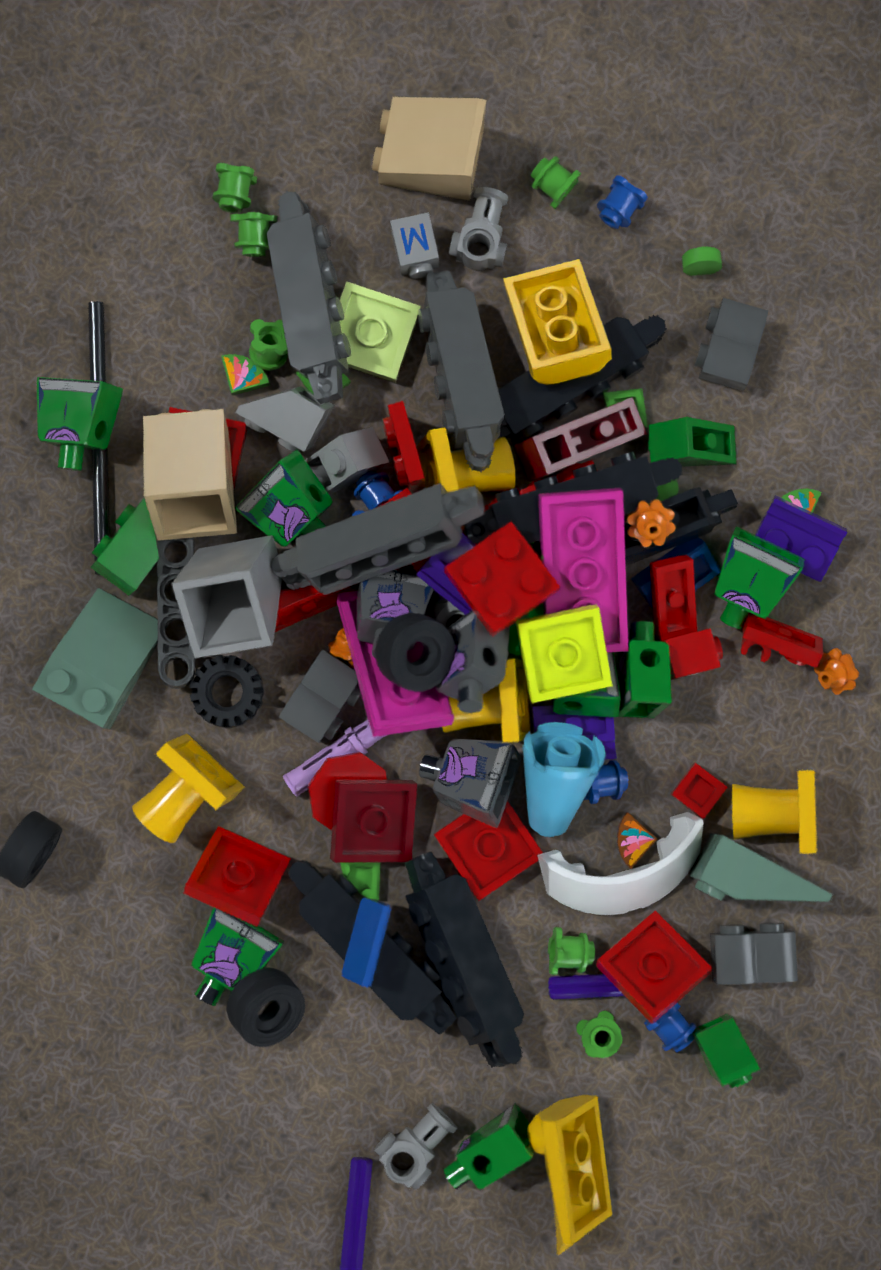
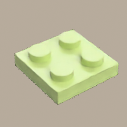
M346 281L340 298L344 311V320L340 321L342 333L347 336L351 348V356L346 357L348 367L396 383L418 320V310L421 309V306Z

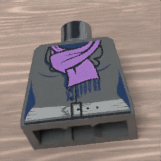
M392 570L358 583L357 638L363 642L373 643L372 656L374 658L376 642L385 625L393 618L405 613H420L427 616L434 589L415 573ZM416 642L408 650L414 649Z
M472 610L447 628L454 641L455 656L447 676L436 686L440 693L457 699L458 709L465 713L481 711L483 708V694L503 681L506 671L510 630L509 625L492 637Z
M452 739L448 744L444 758L428 754L423 757L419 774L421 778L435 781L433 791L442 804L487 825L498 828L522 758L514 743Z

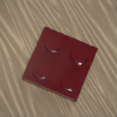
M335 780L330 859L334 863L407 862L412 859L417 783L413 780Z

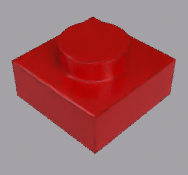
M693 763L670 795L698 817L704 819L728 787L697 763Z

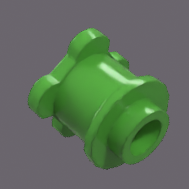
M557 156L553 157L550 161L546 157L543 158L531 173V177L535 179L532 188L534 190L539 188L552 198L553 202L550 206L554 209L560 205L576 186L581 175L578 170L571 174L558 163L559 158Z
M217 163L215 171L219 173L218 178L220 180L218 191L213 192L212 199L219 203L221 210L240 213L242 208H248L251 205V199L248 197L250 184L256 185L257 177L254 176V170L246 166Z
M259 212L231 214L230 221L238 222V242L234 243V247L242 249L243 256H266V250L269 249L267 232L270 229V223L278 222V216Z
M261 319L254 320L250 325V331L254 334V340H252L249 349L250 360L255 366L265 370H274L282 367L288 357L282 320H277L276 322H264Z
M554 927L553 935L549 938L548 942L549 974L557 975L558 968L577 969L578 973H584L587 966L593 965L595 946L593 941H588L586 933H580L579 936L562 935L561 927Z
M601 1011L597 1017L589 1021L585 1019L580 1020L577 1024L576 1031L581 1035L585 1051L590 1057H610L618 1051L622 1044L621 1029L613 1021L614 1017L609 1011ZM607 1031L608 1036L604 1042L599 1043L595 1041L597 1032Z

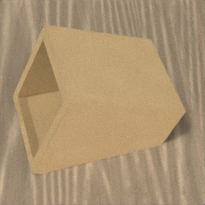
M393 97L390 110H383L381 117L380 133L385 134L383 148L376 147L373 158L372 170L378 171L379 184L470 201L484 131L486 100L479 98Z
M202 409L195 412L161 413L143 416L144 498L157 541L236 534L237 525L230 441L224 409Z

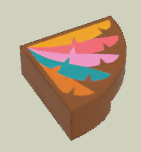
M626 812L618 826L617 846L622 860L632 869L657 841V838Z

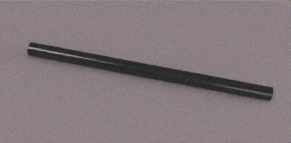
M92 301L88 303L90 380L106 382L104 303ZM108 447L105 450L92 449L94 549L105 534L110 537Z

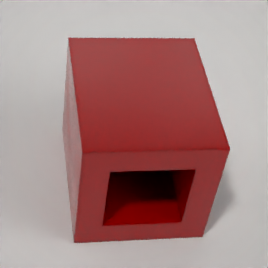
M711 628L661 641L669 645L671 680L721 667L719 660L723 658L722 646L717 636L713 637Z

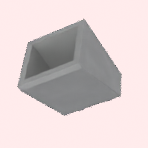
M273 535L198 548L172 582L194 658L272 646L282 578L280 576L277 577L270 567L273 558L278 555Z

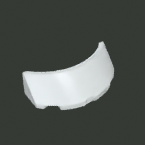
M690 812L670 817V826L672 828L669 835L656 841L660 861L605 877L586 875L583 864L568 863L558 850L539 854L537 856L546 892L558 902L572 909L596 915L625 914L628 911L645 908L669 894L680 884L693 867L701 851L703 820Z

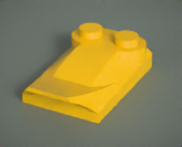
M580 259L503 278L505 290L529 363L530 375L535 381L548 385L591 375L604 368L606 363L612 359L611 347Z
M580 1095L559 1100L539 1112L528 1127L529 1143L537 1154L544 1155L546 1170L553 1195L558 1256L612 1215L598 1096Z

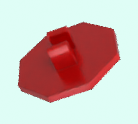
M361 752L327 758L308 783L312 817L332 831L335 780H387L386 770Z

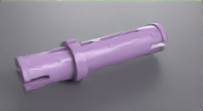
M368 719L353 729L350 726L344 730L345 734L297 768L283 775V779L293 794L298 797L308 789V783L327 758L361 752L365 755L368 753L367 749L387 735L373 737Z

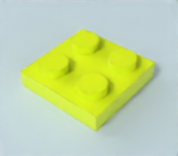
M596 604L516 621L528 691L532 703L612 686L600 611Z

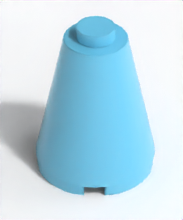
M560 722L544 723L538 726L537 732L530 734L529 731L524 738L523 757L528 822L533 830L544 837H554L566 832L604 763L605 749L601 741L593 736V740L583 736V729L572 724Z

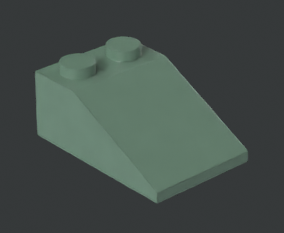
M98 588L51 654L32 690L102 728L111 729L158 644V620Z
M712 833L689 874L690 877L698 880L694 888L720 901L726 895L735 899L829 902L833 895L731 839Z

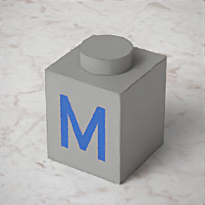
M429 212L390 221L391 234L401 276L410 274L412 279L427 277L428 273H433V269L439 268V255Z

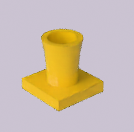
M446 427L429 430L416 447L425 477V488L440 483L447 492L475 486L479 492L507 491L515 488L514 459L510 445L505 437L497 438L494 442L491 465H489V469L486 468L482 472L472 471V468H469L463 449L450 451Z
M509 659L506 661L503 681L483 694V708L479 712L465 713L458 709V700L448 696L454 721L452 725L442 726L444 733L469 727L502 724L503 742L524 741L525 735L529 731L531 734L529 694L526 688L523 660Z
M184 734L166 742L156 753L172 771L151 792L135 803L132 809L138 820L155 836L168 843H175L188 821L205 800L217 810L233 800L245 786L192 737Z
M815 770L797 771L798 789L756 788L732 784L733 839L737 840L772 834H799V852L817 853Z

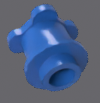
M617 175L613 179V184L610 186L611 191L606 199H601L597 203V208L601 212L599 214L600 219L614 229H618L619 226H630V217L637 208L642 209L648 198L643 190L636 188L624 177Z
M370 471L358 479L354 496L357 500H362L368 510H371L403 490L393 491L388 483L389 477L387 473Z
M611 760L607 765H603L584 800H589L590 804H597L599 797L610 796L613 800L620 799L623 791H626L628 788L626 769L620 767L616 760Z
M678 1002L654 1024H651L648 1020L644 1022L645 1027L649 1031L654 1030L664 1043L662 1045L664 1051L673 1048L676 1053L687 1047L695 1039L692 1032L696 1028V1025L694 1023L689 1024L678 1010L681 1007Z

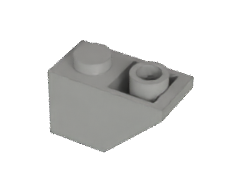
M299 386L248 401L239 405L236 413L245 418L244 422H246L245 424L248 427L265 433L267 430L279 437L278 442L283 447L291 451L297 449L298 451L302 450L305 452L314 446L335 405L330 402L320 404L315 399L314 393Z
M373 427L341 434L305 460L329 495L356 483L364 474L370 471H377L389 463Z

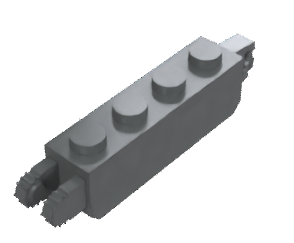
M286 191L282 196H279L280 199L278 200L280 222L271 225L267 232V239L290 365L309 380L315 399L320 404L343 398L342 373L349 372L346 357L351 356V348L348 338L342 333L340 321L344 320V311L339 298L335 297L333 284L337 283V274L332 261H328L326 248L331 247L328 231L324 224L319 225L309 213L311 211L308 205L301 200V197L296 192Z
M450 271L428 273L426 277L424 308L418 310V321L421 332H427L429 342L426 343L429 366H435L437 376H434L435 395L437 400L443 399L445 410L442 411L443 428L446 427L447 434H451L454 448H463L469 468H472V471L482 472L486 468L489 469V465H491L494 442L500 436L504 412L473 292L466 288H457Z
M441 483L424 488L419 492L296 538V547L284 551L283 554L276 555L270 567L277 577L280 576L282 578L284 576L283 580L290 589L295 590L312 585L318 592L324 595L456 547L462 539L461 526L484 514L482 494L475 486L447 492Z

